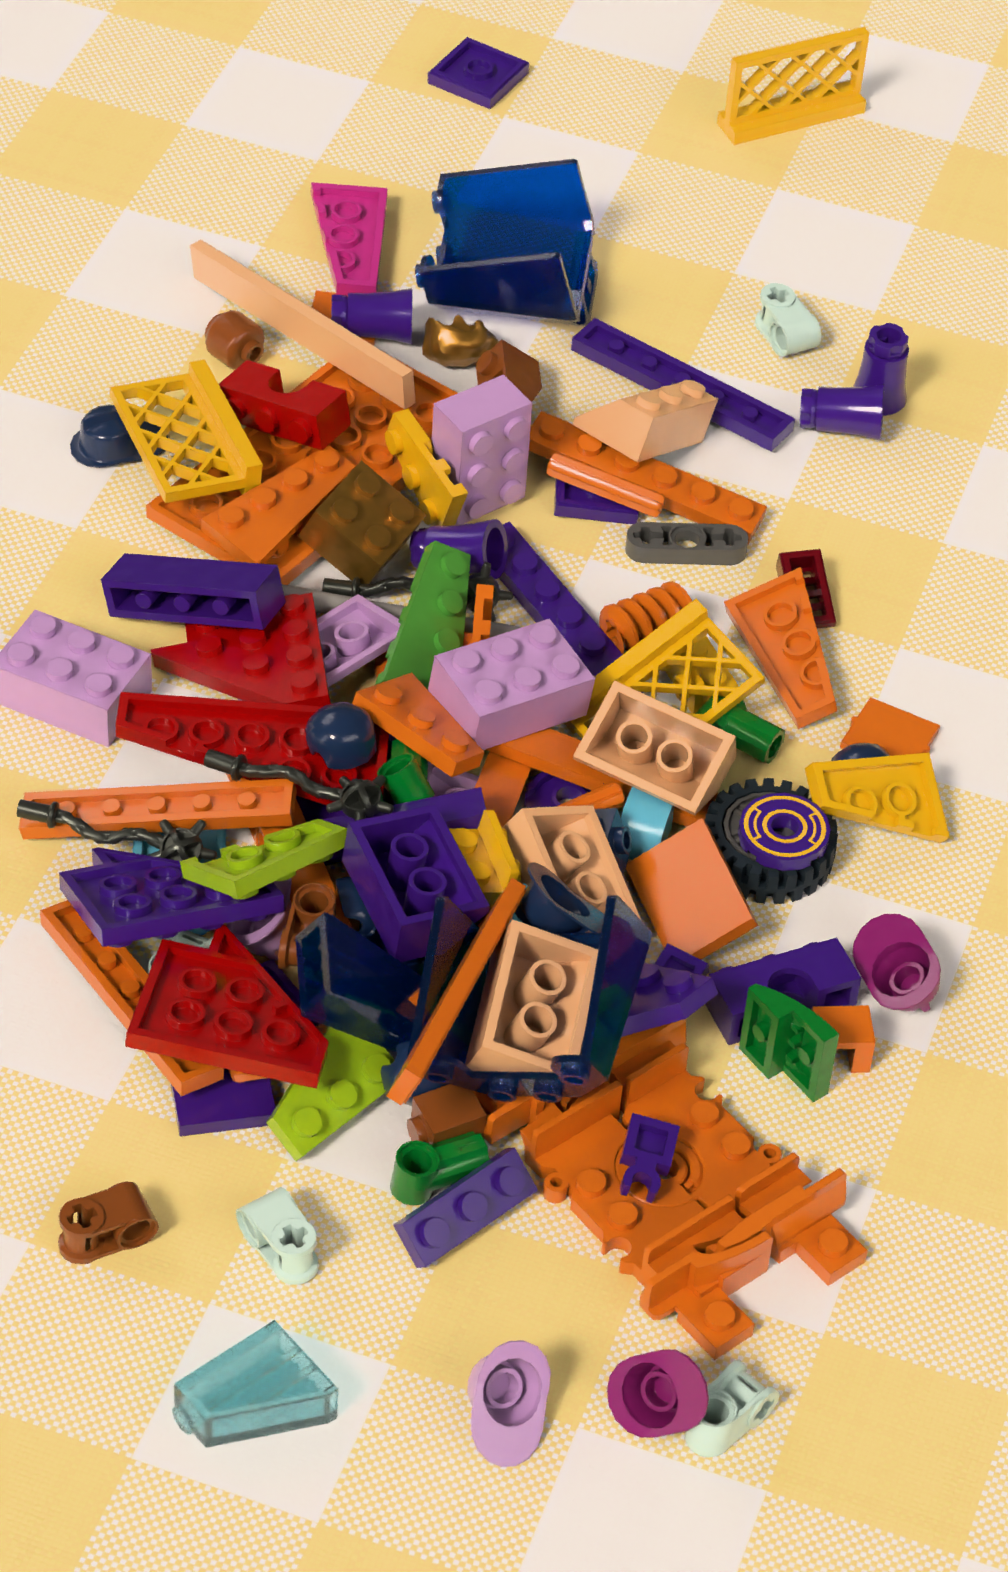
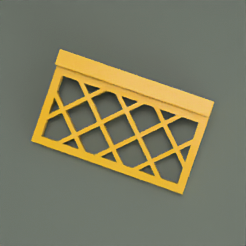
M860 27L732 57L726 109L718 112V126L733 145L865 113L866 100L860 93L870 32L865 27ZM856 42L855 48L843 59L839 53L847 44ZM815 51H826L812 66L806 63ZM792 58L790 63L779 74L772 70L782 59ZM835 58L839 64L826 78L823 77L820 72ZM759 66L746 82L742 80L744 68ZM802 66L807 71L792 86L787 80ZM848 70L851 71L850 81L836 83ZM769 74L774 79L759 94L754 88ZM815 78L821 81L816 88L803 91ZM782 86L788 89L783 96L770 99ZM749 93L755 97L750 104L738 107Z
M205 359L189 362V373L110 387V398L165 503L238 489L242 495L261 484L263 464ZM182 389L186 394L183 400L165 395L166 392ZM140 398L147 402L142 408L126 402L125 399ZM156 405H159L174 412L170 417H167L152 410ZM185 414L199 419L200 422L195 427L181 422L179 419ZM145 421L161 428L155 434L141 429L140 426ZM170 431H173L188 438L184 443H180L166 438ZM198 440L214 446V449L211 453H208L193 446ZM157 448H160L175 455L170 461L153 453ZM184 458H188L202 463L198 470H195L180 463ZM213 467L227 472L229 476L217 478L207 473ZM171 475H175L189 480V483L170 486L168 479Z
M694 599L594 676L595 682L587 715L564 724L573 734L577 732L583 739L588 726L594 719L614 681L636 691L651 692L650 697L656 699L657 693L682 694L680 711L686 713L688 694L713 696L712 708L704 714L686 713L708 724H713L765 683V677L708 617L707 609L697 599ZM707 634L718 644L717 658L692 656L693 645ZM687 650L686 656H680ZM724 652H725L730 658H723ZM667 665L685 666L683 684L658 683L659 671ZM691 666L715 667L714 686L689 685ZM722 668L741 669L749 677L739 687L720 686ZM652 677V682H646ZM719 696H724L725 698L719 702Z

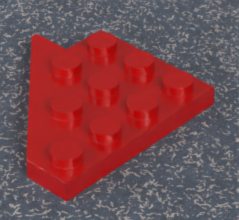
M312 592L284 596L286 603L263 630L185 623L186 643L151 649L155 668L243 701L310 706L331 704Z
M224 924L216 929L209 949L162 939L128 1026L125 1047L316 1089L327 1058L329 1041Z

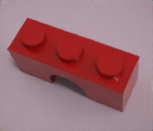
M246 360L219 383L241 425L296 443L323 450L351 425L347 393L344 389L312 380L298 391L284 393L279 369Z

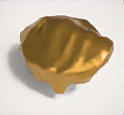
M458 314L454 317L451 325H444L429 317L425 323L422 351L426 358L444 367H467L477 362L485 351H490L499 341L493 333L487 330L480 320H476L474 325H468L463 317Z

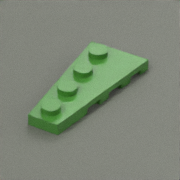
M433 541L425 547L410 588L412 595L408 605L402 609L398 623L401 625L395 640L389 645L385 656L388 659L384 671L378 675L375 685L412 672L428 689L434 655L463 646L470 554L438 541Z

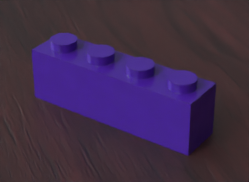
M124 553L101 578L110 617L263 630L286 603L278 565Z

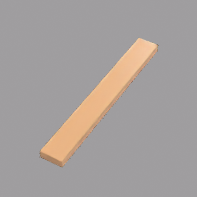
M199 240L190 245L195 279L401 408L407 409L415 404L414 373L411 368L208 243Z

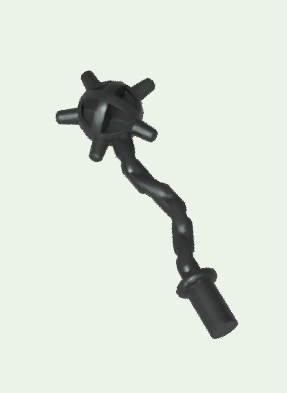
M484 562L480 573L469 576L466 610L469 609L474 612L477 584L494 585L491 622H495L496 617L493 608L499 600H512L513 593L500 590L497 581L490 576L491 564ZM406 576L398 578L389 577L374 584H361L359 577H355L353 581L324 578L322 591L351 597L357 594L363 597H370L374 594H382L394 590L395 588L410 591L413 578Z
M210 749L204 758V765L206 767L230 774L234 781L240 780L243 776L248 778L288 779L299 785L304 792L318 799L335 801L327 804L326 810L329 813L343 811L348 817L355 819V821L371 818L379 811L389 814L394 811L393 805L383 801L380 789L386 781L383 775H378L373 781L352 779L350 781L347 777L342 776L339 779V783L343 787L341 789L322 786L310 780L305 773L294 767L248 764L247 758L243 754L234 757Z
M21 799L18 803L17 817L47 823L48 828H54L56 823L67 824L85 839H91L97 844H117L124 840L145 841L149 845L160 849L147 856L177 861L195 856L198 858V861L201 859L215 860L217 857L216 851L203 848L202 840L199 837L206 826L203 820H198L191 829H174L168 820L163 819L159 825L165 836L154 832L150 833L144 828L96 831L80 818H75L70 812L60 810L58 802H52L51 805Z

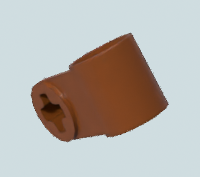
M319 882L307 883L299 887L293 895L287 924L282 931L278 952L279 969L287 970L289 966L317 969L320 975L328 974L336 932L335 894L327 885Z
M126 1181L111 1186L106 1190L66 1202L59 1214V1223L63 1232L59 1237L58 1248L65 1260L74 1264H88L96 1259L126 1249L138 1248L146 1244L156 1235L159 1225L138 1185L134 1182ZM75 1212H77V1223H73ZM86 1239H90L88 1250H86Z

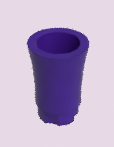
M412 288L390 292L348 293V297L346 295L334 294L332 295L331 320L359 337L386 339L411 344Z
M892 323L875 325L870 329L869 337L865 342L859 373L853 387L884 384L883 416L899 412L906 404L905 381L909 354V336L904 333L901 326Z
M884 384L862 387L819 386L818 390L802 388L800 427H816V431L859 435L881 441Z
M497 519L473 524L433 525L429 528H419L418 531H413L410 538L411 562L416 569H418L425 547L433 541H438L470 554L469 574L471 575L480 573L483 563L489 562L491 564L490 576L498 579L506 566L508 555L507 536L504 526Z

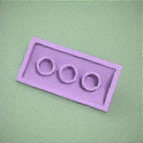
M359 594L319 617L317 621L328 687L386 652L390 643L397 636L401 625L398 623L399 619Z

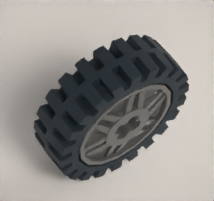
M764 778L762 786H758L756 779L746 780L744 789L739 783H735L729 787L728 793L722 790L716 796V801L710 803L704 821L708 824L745 899L752 893L756 894V903L765 904L766 897L772 896L774 904H784L786 895L794 902L802 899L803 891L808 896L816 892L817 886H822L826 882L828 874L832 870L838 838L836 819H832L831 815L825 814L831 829L826 853L820 859L818 857L812 860L810 866L801 870L789 871L765 867L756 862V856L751 854L749 850L746 853L740 845L738 827L743 809L753 799L770 793H790L808 799L809 789L800 785L796 791H793L792 782L782 780L780 787L774 786V778ZM786 827L774 830L775 833L782 836L795 834L793 830Z

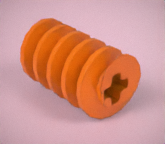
M673 581L666 582L660 587L648 589L646 593L634 594L631 599L625 598L619 600L617 604L604 606L600 612L599 627L619 651L624 654V649L626 651L631 649L692 602V599L678 583Z

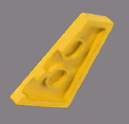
M404 409L393 413L388 429L385 432V442L389 452L397 456L402 466V476L405 485L409 490L414 491L419 501V509L427 514L423 519L424 523L431 526L455 525L468 491L462 483L453 485L448 477V474L451 473L450 466L444 458L435 460L431 440L410 410Z
M929 753L813 762L805 768L812 802L817 804L827 815L942 843L950 838Z

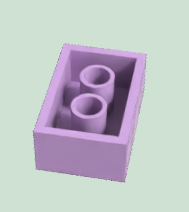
M504 374L438 401L433 406V457L435 460L444 458L451 468V473L448 474L450 481L453 485L462 483L468 491L455 525H462L473 519H478L487 513L515 503L525 497L533 403Z
M38 610L32 612L0 651V705L106 747H109L116 738L115 724L120 693L150 694L152 692L150 653Z
M549 618L434 655L428 691L481 749L485 750L586 716L595 677Z

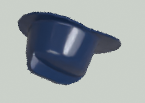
M112 404L101 405L91 409L82 419L80 430L73 436L70 443L71 455L77 462L88 467L101 468L142 460L115 406ZM145 421L140 426L141 429L155 434L161 428ZM157 448L153 454L158 456L165 450Z
M536 862L528 865L527 870L532 880L525 889L527 891L514 912L524 924L570 940H574L588 930L603 938L619 939L620 931L605 914L571 891L561 879L543 865Z

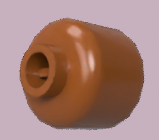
M229 310L215 315L205 329L207 351L230 369H237L246 360L258 362L263 355L265 341L263 329L239 311Z

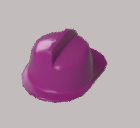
M883 914L871 919L858 932L854 940L852 956L856 968L872 996L881 1006L891 1010L915 1011L920 1009L923 1012L929 1011L931 1009L929 1002L934 999L939 990L941 967L937 955L922 930L911 918L901 914Z
M657 1350L632 1356L618 1363L610 1374L607 1386L608 1405L615 1420L627 1432L640 1438H656L688 1431L699 1425L707 1413L709 1402L707 1383L700 1368L689 1356L678 1350Z

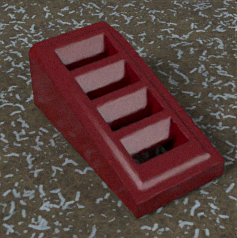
M821 549L779 553L776 563L778 577L801 567L803 574L810 573L811 577L804 578L805 585L814 586L815 589L807 590L809 599L818 598V602L810 603L812 611H822L821 616H814L816 627H835L836 618Z

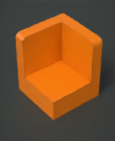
M869 1005L812 1007L813 1012L839 1033L837 1049H847L851 1073L870 1072L876 1042Z

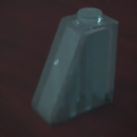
M275 1320L174 1383L173 1417L185 1434L190 1435L193 1433L205 1448L328 1424L337 1418L338 1388Z

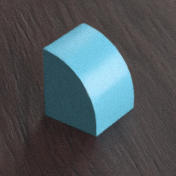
M634 787L629 792L621 815L623 825L627 826L631 832L632 849L628 858L631 860L668 839L672 829L674 813L673 805Z

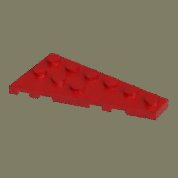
M132 692L120 693L115 724L116 737L201 765H204L205 755L210 749L234 757L243 754L246 756L248 764L294 767L305 773L310 780L322 786L341 789L343 787L340 785L339 779L342 776L347 777L350 781L352 779L373 781L378 776L379 768L387 762L389 733L374 723L377 752L367 763L353 769L334 770L327 767L319 753L311 754L306 741V723L323 706ZM245 776L242 777V778L247 779V780L285 779V778H248V777H245ZM295 784L297 788L296 796L324 805L335 802L327 799H318L304 792L299 785ZM382 785L380 789L384 797V786Z

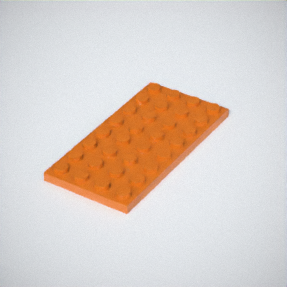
M327 362L291 392L304 388L312 380L346 390L351 425L329 445L356 466L362 460L400 492L406 487L402 476V466L397 456L389 452L385 442V432L388 429L393 413L404 409ZM406 365L414 373L416 399L415 404L407 409L413 414L432 443L434 403L458 393ZM247 426L244 428L248 439L263 464L261 483L318 450ZM199 463L193 469L198 470L202 463ZM213 467L207 473L217 478L229 476L227 472ZM180 478L171 486L188 484L189 480ZM239 489L165 503L161 495H159L146 505L148 519L218 560L239 562L201 531V518L241 496ZM300 529L289 538V545L279 555L274 553L266 561V564L278 565L283 585H288L322 557L298 537L302 531Z

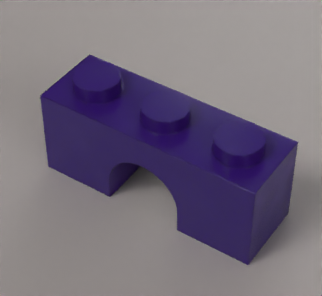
M836 937L819 943H808L798 949L777 955H766L756 961L735 967H724L717 972L710 973L709 977H713L718 995L705 1005L728 1045L740 1042L748 987L759 984L771 988L800 1002L810 1010L814 1006H856L861 976Z

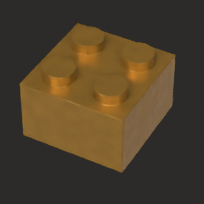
M361 460L313 513L298 537L351 581L355 577H359L361 584H370L409 540L413 531L418 528L427 514Z

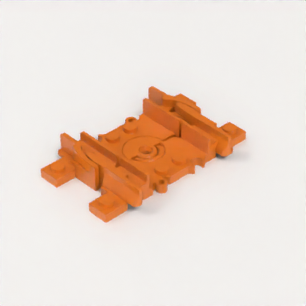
M686 1019L589 1045L594 1050L590 1053L585 1047H582L575 1078L572 1082L532 1084L527 1089L524 1085H507L483 1076L471 1083L470 1087L487 1114V1124L485 1125L483 1135L490 1145L523 1125L528 1124L519 1130L524 1142V1162L540 1178H544L543 1196L545 1200L550 1203H561L568 1195L571 1199L570 1210L602 1242L601 1254L605 1255L613 1249H621L628 1254L621 1258L619 1272L621 1274L633 1275L645 1287L641 1291L639 1301L643 1311L653 1320H661L676 1311L678 1313L677 1322L713 1360H716L753 1336L755 1323L728 1296L767 1272L770 1257L779 1264L796 1253L827 1286L833 1284L866 1261L868 1250L832 1215L833 1212L843 1207L846 1202L847 1174L841 1168L833 1171L807 1189H803L812 1180L798 1168L800 1157L795 1152L781 1159L782 1152L774 1144H764L759 1147L757 1152L753 1148L754 1137L722 1106V1095H717L711 1100H704L697 1096L703 1092L705 1078L691 1076L686 1071L689 1048L686 1046ZM620 1110L623 1113L622 1125L618 1122ZM632 1113L680 1126L671 1168L668 1172L671 1178L661 1179L659 1191L652 1203L646 1202L648 1189L640 1182L631 1184L627 1196L620 1193L621 1181L626 1170L630 1167L619 1162Z

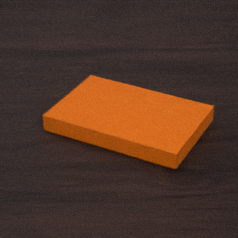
M703 818L634 858L626 865V870L664 948L668 943L702 960L759 926L708 824Z

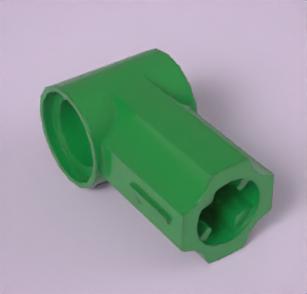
M713 696L695 714H704L711 709ZM719 696V702L725 697ZM743 700L711 724L735 735L737 749L768 764L776 757L780 746L784 742L785 730L747 711Z
M398 739L393 740L392 750L387 755V762L379 768L377 775H383L386 778L383 786L394 805L434 797L435 793L427 780L428 761Z
M471 1131L434 1144L416 1140L408 1141L401 1145L396 1153L390 1183L392 1195L406 1205L415 1206L427 1202L433 1195L434 1190L454 1184L490 1159L488 1146L482 1135Z

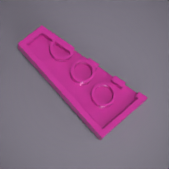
M311 182V198L336 295L348 296V293L377 292L388 188Z

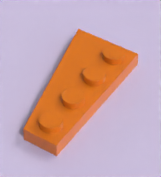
M328 445L323 450H317L201 518V531L239 562L266 564V561L274 553L279 555L289 545V538L298 529L302 530L313 513L356 465Z
M801 567L724 601L726 613L798 729L837 712L836 701Z

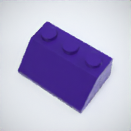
M436 804L348 822L342 862L394 964L440 953L489 912L490 905Z

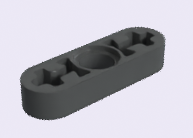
M639 522L630 526L627 531L625 552L630 559L639 563L731 566L739 564L745 559L748 535L741 527L731 524ZM690 540L695 542L697 546L686 548L678 545L676 542Z

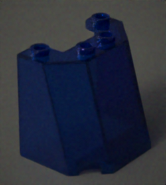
M577 159L440 174L437 190L432 192L434 213L440 214L444 226L442 243L436 247L437 265H435L432 255H423L421 263L416 264L415 267L417 286L424 288L428 304L446 310L567 325L586 326L590 323L598 278L597 262L593 259L591 252L595 229L594 219Z
M608 895L601 933H553L598 949L580 1055H558L553 1057L551 1061V1070L553 1072L472 1071L465 1065L491 959L490 956L424 1078L431 1082L448 1083L484 1093L498 1101L512 1102L517 1099V1096H533L537 1100L550 1103L560 1102L562 1097H582L608 1081L651 943V930L618 895ZM438 896L435 902L407 1058L480 929L447 896Z

